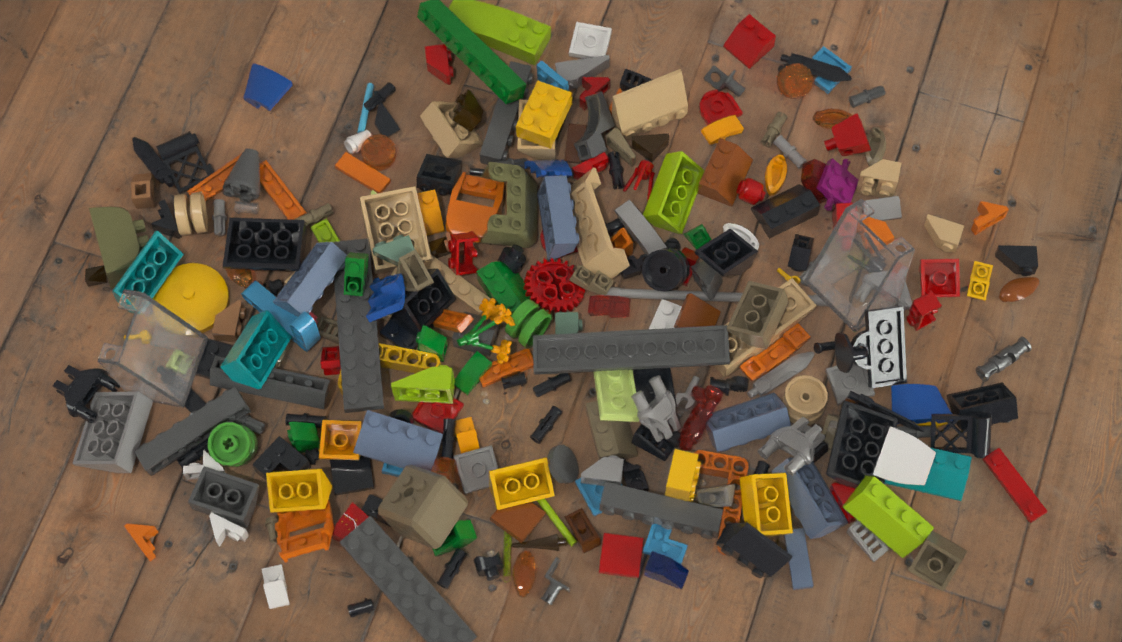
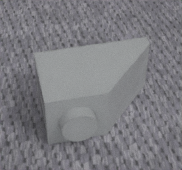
M614 455L601 458L581 473V483L604 486L605 482L621 485L624 459Z

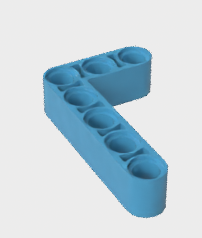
M256 280L241 293L242 297L258 312L261 313L268 310L292 337L291 340L304 351L308 352L321 339L316 322L308 313L303 311L299 316H295L275 305L273 301L276 297Z

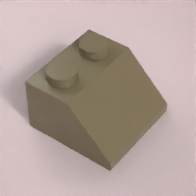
M932 530L908 571L944 592L968 551Z

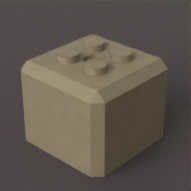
M407 465L379 505L378 514L402 537L436 549L441 547L467 507L468 502L465 496L445 476L414 465Z

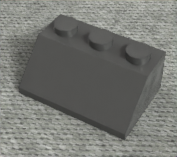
M204 466L188 503L193 510L210 515L212 512L234 524L247 528L255 511L259 484Z

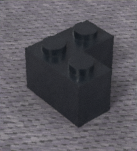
M280 436L252 464L255 472L266 481V473L308 470L311 468L308 459Z

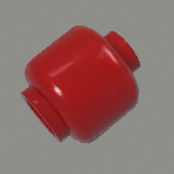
M752 178L741 180L736 190L738 198L751 205L757 204L758 201L761 202L766 192L763 191L764 185Z

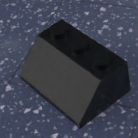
M798 184L751 207V211L770 239L817 216L820 204L811 190Z
M438 268L427 269L434 283L417 292L405 291V302L402 310L394 312L398 320L417 333L418 331L421 332L423 326L429 327L443 313L444 309H447L456 300Z
M1003 382L947 394L952 414L986 412L992 415V425L1001 422L1008 423L1018 419L1017 398ZM959 420L955 424L962 431L967 426V420Z
M747 522L726 524L716 542V545L722 548L721 551L724 554L737 559L736 562L740 566L749 568L751 573L757 578L772 577L792 558V555Z

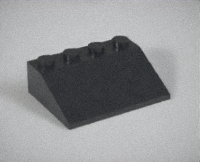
M229 218L223 269L299 271L306 247L307 228L305 220Z
M843 400L826 475L842 485L855 489L865 476H875L873 472L889 428H897L898 419ZM875 476L883 484L885 483V479Z

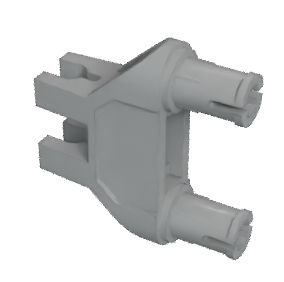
M660 375L649 380L656 395L650 404H648L643 391L636 392L631 396L638 410L637 416L640 423L650 429L656 442L664 438L661 432L666 439L673 436L669 424L672 425L674 432L681 428L675 413L674 397L671 391L666 390Z
M802 417L792 426L775 430L769 436L766 444L757 451L764 459H768L777 449L792 455L794 458L784 466V469L793 476L804 465H809L814 460L815 448L825 439V435L820 433L822 431L820 426L815 424L811 428L807 425L809 423L808 419Z

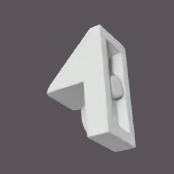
M204 450L203 465L191 463L189 466H183V474L187 480L198 479L204 466L226 473L224 468Z
M211 512L209 517L215 540L219 547L226 536L235 541L240 539L245 542L249 534L246 529Z
M282 564L262 569L263 586L269 608L273 609L290 605Z

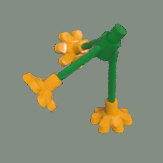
M484 298L479 306V310L483 311L481 319L467 334L457 339V343L459 346L466 344L467 346L472 345L489 349L497 354V363L502 365L503 361L507 362L509 359L507 354L510 353L512 342L502 340L500 346H491L479 342L478 335L495 324L499 325L503 321L511 327L515 323L510 316L512 314L509 309L506 310L504 304L495 305V299L491 298L488 301ZM489 318L492 321L484 327L477 330L479 326L484 322V320H487Z

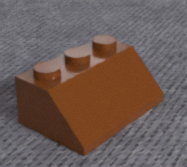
M720 138L699 182L698 194L733 207L738 196L736 193L737 187L741 180H745L753 159L737 144Z

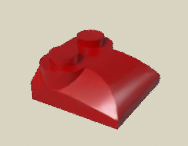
M959 259L920 260L921 296H927L932 290L936 297H960Z

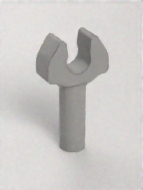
M693 376L685 393H677L675 398L676 407L680 405L682 400H686L688 403L686 404L685 411L693 408L695 400L692 399V395L700 381L699 377Z

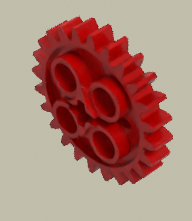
M543 258L542 263L537 261L535 266L531 265L524 279L525 285L523 289L527 290L525 296H531V300L535 301L538 306H541V309H547L550 314L552 311H555V313L559 311L567 312V309L572 312L574 307H578L585 293L584 288L569 280L574 273L573 268L575 265L569 267L567 266L568 261H565L563 264L560 258L557 262H554L553 258L550 259V262Z

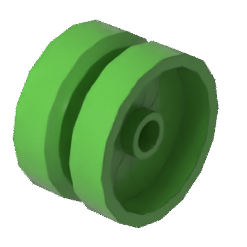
M527 299L512 314L511 317L515 325L511 327L507 324L505 333L513 339L518 338L519 344L526 349H530L533 347V335L545 334L552 321V314L545 309L539 310L537 303Z
M234 422L222 423L212 430L208 438L210 456L222 465L241 467L248 464L257 452L258 442L256 435L250 428Z

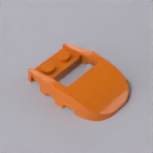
M463 172L452 189L445 223L447 232L451 235L473 231L478 237V241L474 243L480 242L487 230L488 219L494 214L502 215L504 190L506 188L505 182L466 175V172ZM459 193L495 201L493 207L459 201L457 198Z
M329 499L325 509L277 512L279 519L275 523V530L278 535L276 539L277 544L282 552H279V556L284 562H288L289 558L320 549L329 550L334 531ZM326 522L323 528L290 537V532Z

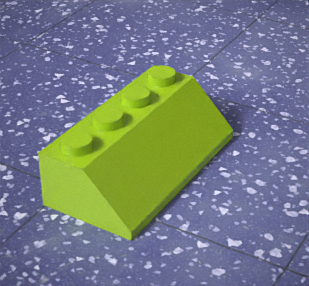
M679 151L665 155L643 213L645 219L654 227L677 234L683 233L698 192L699 182L705 171L684 152Z
M865 476L842 506V508L901 558H904L920 546L934 529L930 523L875 476Z

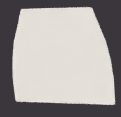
M890 427L873 475L902 484L925 485L936 452L914 436Z

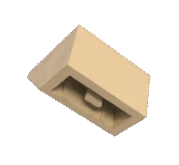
M882 159L861 171L856 192L865 196H878L879 198L893 197L898 184L901 163Z

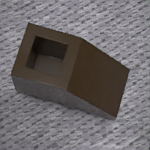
M468 89L464 94L461 93L455 101L457 105L453 109V121L471 132L481 121L483 109Z

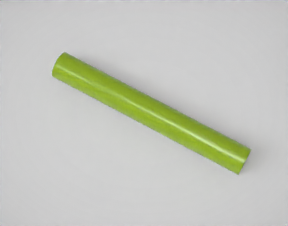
M546 499L537 500L563 537L566 538L571 547L577 543L576 539Z

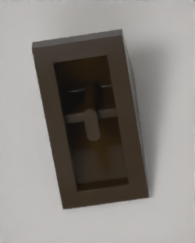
M669 133L632 136V149L651 163L669 145Z

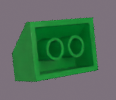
M501 261L491 262L476 271L477 281L488 297L496 300L495 305L504 304L506 310L509 309L512 314L524 301L531 297L525 296L527 290L523 289L525 283L519 273H513Z

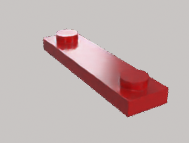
M1000 448L982 459L1030 524L1048 512Z

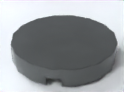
M557 445L550 449L548 453L550 465L548 466L553 478L559 483L569 484L574 482L578 476V463L574 453L565 445Z

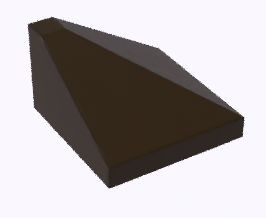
M446 236L428 242L435 258L451 254L450 251H447L444 240H447Z
M104 265L85 269V282L88 287L107 283Z

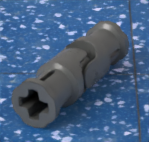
M1021 336L1016 343L1008 345L995 356L989 358L987 363L976 367L977 375L982 381H988L990 376L1000 373L1006 367L1016 362L1019 356L1025 352H1030L1032 350L1031 344L1025 337Z

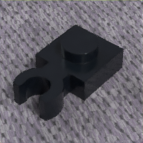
M642 254L639 259H636L634 255L627 257L630 266L620 273L623 280L641 274L643 261L648 256L647 254Z

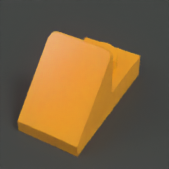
M472 417L456 420L455 434L460 453L480 449Z

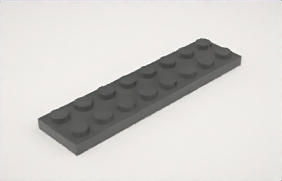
M371 516L339 542L426 642H473L477 638L474 632Z

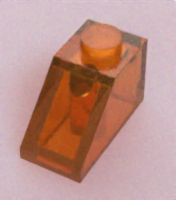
M449 457L435 459L432 472L445 476L454 485L455 460Z

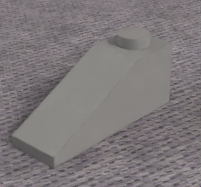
M609 55L555 63V72L568 81L570 91L582 85L583 77H595L609 68L610 58Z

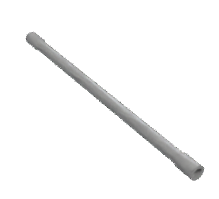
M610 287L607 294L602 295V298L685 300L686 295L692 293L703 301L739 302L743 293L717 292L714 299L710 300L703 291H656L653 289ZM808 295L817 306H831V295Z

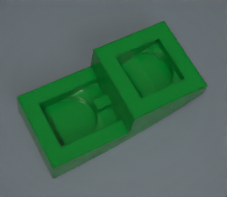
M476 351L455 378V386L468 395L480 382V378L492 366V362Z

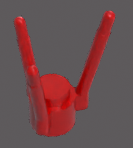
M646 160L640 161L639 166L635 168L623 191H627L636 176L638 178L633 187L634 190L639 186L641 179L647 180L649 178L648 202L655 175L653 172L654 165Z

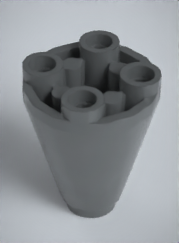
M248 148L240 155L223 184V194L225 196L239 198L243 203H251V200L258 199L260 195V158L258 151Z

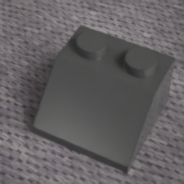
M464 312L471 315L474 320L462 333L454 332L452 336L453 347L474 353L478 351L482 355L490 357L491 350L472 345L467 346L466 344L458 345L457 339L467 334L482 317ZM489 318L487 320H484V322L479 326L477 330H479L480 328L484 327L492 321ZM501 323L499 325L495 324L479 334V342L491 346L494 345Z

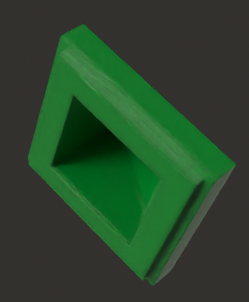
M703 224L684 233L686 239L696 250L712 240Z

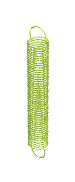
M505 532L503 565L505 567V577H508L509 570L511 578V535ZM506 543L508 544V552H507V553H506V549H505Z

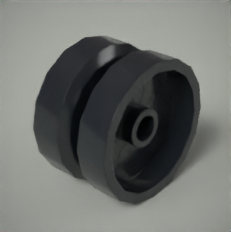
M666 247L651 252L645 258L642 265V275L649 287L656 291H668L681 286L686 281L690 265L687 257L680 250Z

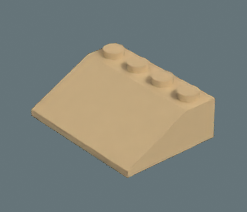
M680 69L612 96L614 128L617 127L625 139H632V136L642 132H649L654 127L664 126L674 119H681L688 113L687 96Z
M416 186L360 197L359 204L375 274L394 271L396 267L398 268V266L373 255L372 251L375 244L386 241V243L391 242L394 237L402 234L404 237L409 235L414 249H416L423 262L432 260Z

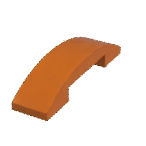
M797 323L786 331L783 337L769 346L767 350L765 349L756 357L755 355L740 365L739 368L752 382L784 362L801 348L811 336Z

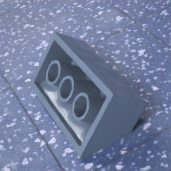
M544 176L537 193L547 261H550L551 258L557 259L574 252L576 245L579 244V234L575 230L577 220L572 212L574 202L573 199H570L571 184L568 183L567 176Z
M333 242L316 243L301 263L299 271H295L273 303L295 316H299L303 311L309 314L313 309L312 305L323 296L325 287L334 281L336 272L345 266V257L347 255Z
M775 393L701 416L710 441L717 452L727 451L737 445H746L748 442L756 439H764L777 429L791 426L787 407Z
M367 410L353 453L402 469L407 465H414L431 471L443 434Z
M787 458L772 470L773 474L786 473L789 502L795 516L803 525L804 532L810 539L823 537L849 523L813 462L809 465H804L793 476L784 469V466L793 458Z

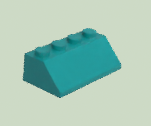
M155 231L112 290L116 301L130 313L142 314L184 254L160 232Z
M268 310L254 315L247 323L220 368L232 381L261 389L292 337Z
M931 448L936 454L925 485L902 484L885 479L884 484L962 501L972 457Z

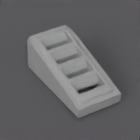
M856 521L848 528L847 534L873 562L889 550L885 543L859 521ZM860 527H862L863 530L860 533H857L856 531ZM868 533L869 536L862 540L861 537ZM873 539L875 542L868 547L866 544ZM879 545L880 549L873 554L872 550Z

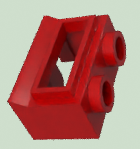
M473 231L451 234V240L448 241V249L451 252V258H448V267L455 275L472 274L478 271L473 265V257H477V250L473 247V242L478 241V237ZM459 242H464L463 263H459Z
M932 290L927 296L923 295L915 299L909 309V315L906 316L908 324L913 326L916 331L935 322L936 318L933 314L937 313L938 309L942 307Z

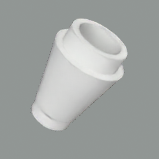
M368 130L347 137L344 145L351 154L358 153L372 139V135Z

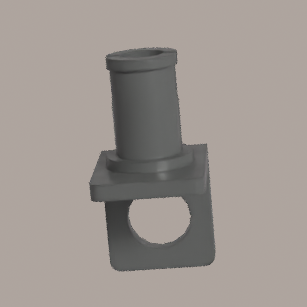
M712 66L704 77V80L716 90L720 91L723 87H727L737 97L746 89L733 79V75L736 73L735 69L727 76L716 66ZM712 73H717L720 76L719 82H714L711 79Z
M558 557L554 559L544 576L549 580L550 585L541 599L545 602L547 601L550 605L553 604L560 590L564 589L569 593L571 591L569 587L551 577L561 561Z

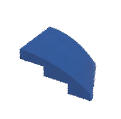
M253 63L243 98L257 109L262 106L270 111L293 84L292 81L277 72Z
M563 159L530 160L524 162L525 169H530L531 173H536V178L567 176L568 179L572 176L571 168Z
M401 273L386 276L382 280L379 277L375 278L369 286L374 291L368 300L371 309L367 313L366 318L369 323L402 310L405 302V284Z
M925 384L891 386L892 411L916 424L931 422V414H952L936 386ZM936 420L938 424L946 422L945 420Z

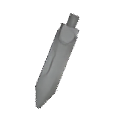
M807 352L794 355L753 383V388L747 392V395L753 398L757 394L761 397L804 370L815 353Z

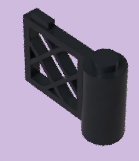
M190 131L156 146L163 162L171 171L172 180L179 194L190 190L214 173L211 164H206L197 146L200 142L196 134H191ZM197 153L199 158L196 164L187 162L190 155ZM175 162L182 163L180 171L172 170L170 164ZM185 165L195 167L192 176L182 173ZM198 169L206 171L208 175L202 179L195 177ZM181 176L190 179L188 185L182 188L178 184Z
M976 412L973 414H931L930 448L952 453H971L976 458H985L990 454L992 415L986 412ZM936 420H945L948 423L941 431L935 426ZM959 420H967V426L962 431L954 425ZM952 427L958 434L950 440L944 433ZM940 436L948 442L943 447H935V441ZM962 436L966 440V447H957L954 442Z

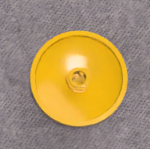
M199 263L182 264L174 267L152 298L153 309L160 323L171 332L180 335H198L212 329L215 316L229 306V290L225 280L215 269Z

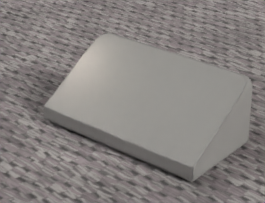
M899 196L862 201L861 210L865 216L881 221L902 218Z
M735 484L696 489L698 503L714 508L732 506Z

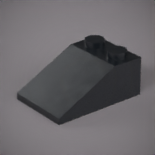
M731 228L695 250V254L722 277L740 275L752 266L758 253L753 246Z

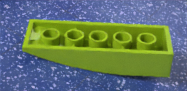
M453 0L449 6V9L488 47L536 66L551 39V26L499 6L476 0Z

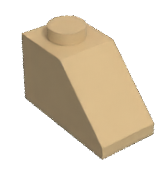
M928 214L924 227L936 247L941 248L945 252L955 253L964 225Z

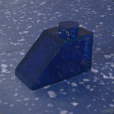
M652 551L645 567L644 576L682 590L689 570L672 558Z

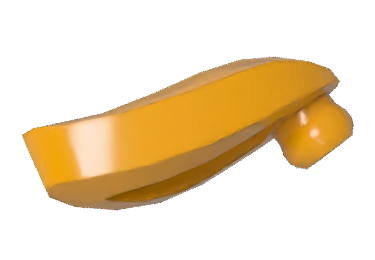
M781 154L773 157L766 167L765 186L770 196L777 194L786 180L787 163L785 157Z

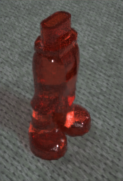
M707 385L705 389L698 386L692 388L691 395L697 403L691 410L681 430L679 438L681 442L678 447L680 450L691 451L692 446L697 444L698 439L702 436L708 420L713 416L712 412L723 397V392L711 385Z

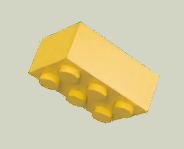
M537 81L516 124V136L551 149L572 105V92Z
M674 450L665 496L689 502L694 501L701 462L698 461L699 454Z
M786 473L754 474L740 477L744 522L749 523L765 536H780L793 533Z

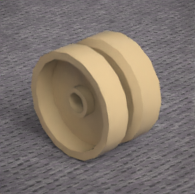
M203 192L191 193L190 202L186 194L175 195V218L180 235H190L193 227L197 233L208 232V215Z
M802 375L792 379L788 383L782 398V402L787 407L790 422L795 423L804 417L809 421L807 425L816 423L824 412L828 401V392L825 385L812 376Z

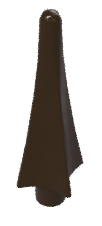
M555 534L522 543H513L511 546L513 548H537L559 551V546H567L566 538H559Z

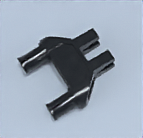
M70 365L67 366L64 372L73 380L68 386L59 380H56L53 384V387L57 389V393L65 397L69 414L72 417L79 416L88 423L94 422L91 417L97 418L95 411L85 407L97 390L104 386L112 392H117L115 387L119 389L121 386V382L108 376L107 371L104 369L93 368L79 371Z

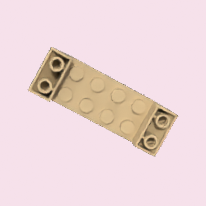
M592 168L571 185L570 199H573L574 202L572 212L573 216H576L577 224L575 230L579 234V244L576 246L582 264L586 269L594 274L599 270L610 279H613L630 265L624 249L613 248L593 191L601 185L596 168Z

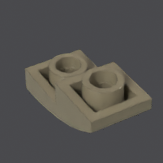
M580 264L569 279L584 289L602 295L607 294L614 282L599 270L594 274Z

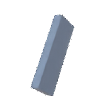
M804 528L793 529V533L784 535L786 552L792 555L791 560L788 562L792 589L813 588Z

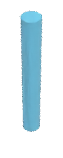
M368 83L366 87L358 133L365 131L369 111L364 107V103L372 97L374 84Z

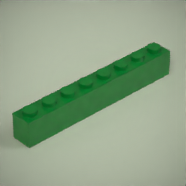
M427 0L420 3L417 18L506 105L523 98L527 84L440 0Z

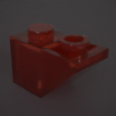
M813 159L802 164L801 183L804 187L811 190L820 204L827 201L824 194L817 189L826 164Z

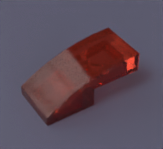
M607 295L590 296L588 314L590 316L609 315L611 318L629 317L631 299Z

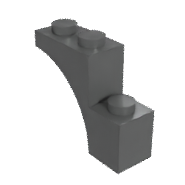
M602 91L585 97L588 106V123L583 136L574 143L580 161L593 158L607 151L601 133L615 126Z

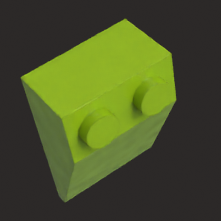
M439 365L438 367H430L391 383L395 401L453 404L455 380L453 370L449 366Z

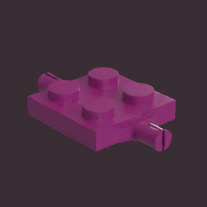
M833 158L827 161L817 189L827 198L824 209L827 211L832 210L833 204L851 203L859 180L848 171L849 164L851 163L849 159H843L841 165Z

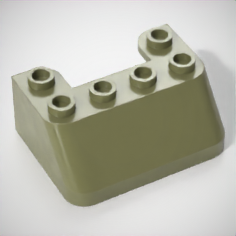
M489 162L481 174V178L506 182V215L494 214L488 219L487 230L483 234L480 243L505 246L515 244L522 248H530L537 241V183L518 165Z

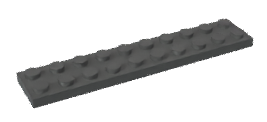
M368 239L333 242L346 255L349 252L369 254L368 274L363 296L344 295L345 266L334 275L345 413L384 409L377 320L369 323L366 318L367 313L371 309L368 300L374 293L369 287L373 283Z
M728 325L533 335L534 375L729 365V340L726 329Z

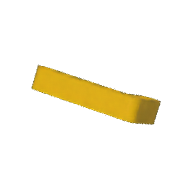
M379 343L381 367L418 373L430 368L427 366L429 363H436L434 367L441 365L440 359L436 354ZM394 355L399 356L396 360H390ZM412 359L418 360L414 364L409 363V361ZM340 371L338 386L341 394L343 395L342 376Z

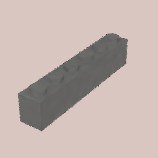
M510 61L509 67L527 84L524 96L519 100H527L529 95L528 86L534 80L532 66ZM498 97L480 151V163L487 165L489 162L505 161L508 159L509 151L507 150L513 144L514 130L516 131L519 117V100L506 105Z
M215 356L210 368V386L224 389L236 387L239 392L323 410L329 396L330 380L273 368L262 388L256 389L232 381L220 368L225 360L224 357Z
M236 387L227 389L218 398L208 401L204 407L190 413L186 419L176 422L166 432H161L149 443L142 444L135 451V454L144 469L153 476L189 452L191 447L195 448L208 439L212 430L218 425L225 422H236L239 418L251 412Z
M605 482L599 510L603 511L606 515H621L627 520L637 519L647 525L658 524L668 530L675 528L685 534L696 533L706 539L717 538L723 513L722 509Z

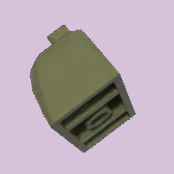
M122 207L89 208L110 288L112 289L141 252L140 250L149 241L147 235L136 236V233L146 231L143 219L132 221L128 210Z

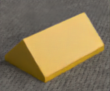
M547 457L489 471V489L497 510L555 496Z
M322 468L266 473L270 513L326 508L332 485Z

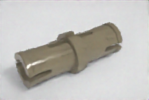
M777 112L772 123L767 126V132L761 140L763 146L768 143L766 147L770 148L776 136L780 135L781 127L788 118L785 113L781 117L782 112Z
M327 203L315 210L310 209L308 213L294 218V220H305L306 226L311 223L316 224L320 219L332 215L333 211H331L330 204Z

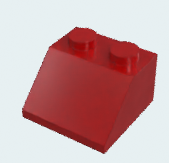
M748 14L736 25L723 47L750 69L774 47L776 35L752 15Z

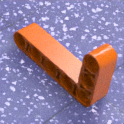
M703 450L694 452L699 454L698 459H702L705 462L700 466L699 474L728 478L727 484H737L739 486V478L747 476L748 462L742 457ZM720 462L724 464V467L717 468L714 464ZM741 466L744 470L738 472L734 469V467ZM741 489L735 490L732 503H735L738 507L736 509H731L728 506L723 507L718 539L725 528V522H740L742 509ZM717 546L718 551L721 554L726 555L721 551L722 548Z

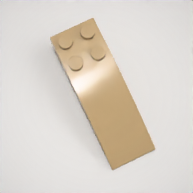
M793 278L778 287L785 290L789 302L769 346L817 307ZM728 331L730 364L714 366L726 378L739 369V366L755 355L756 357L765 349L750 346Z

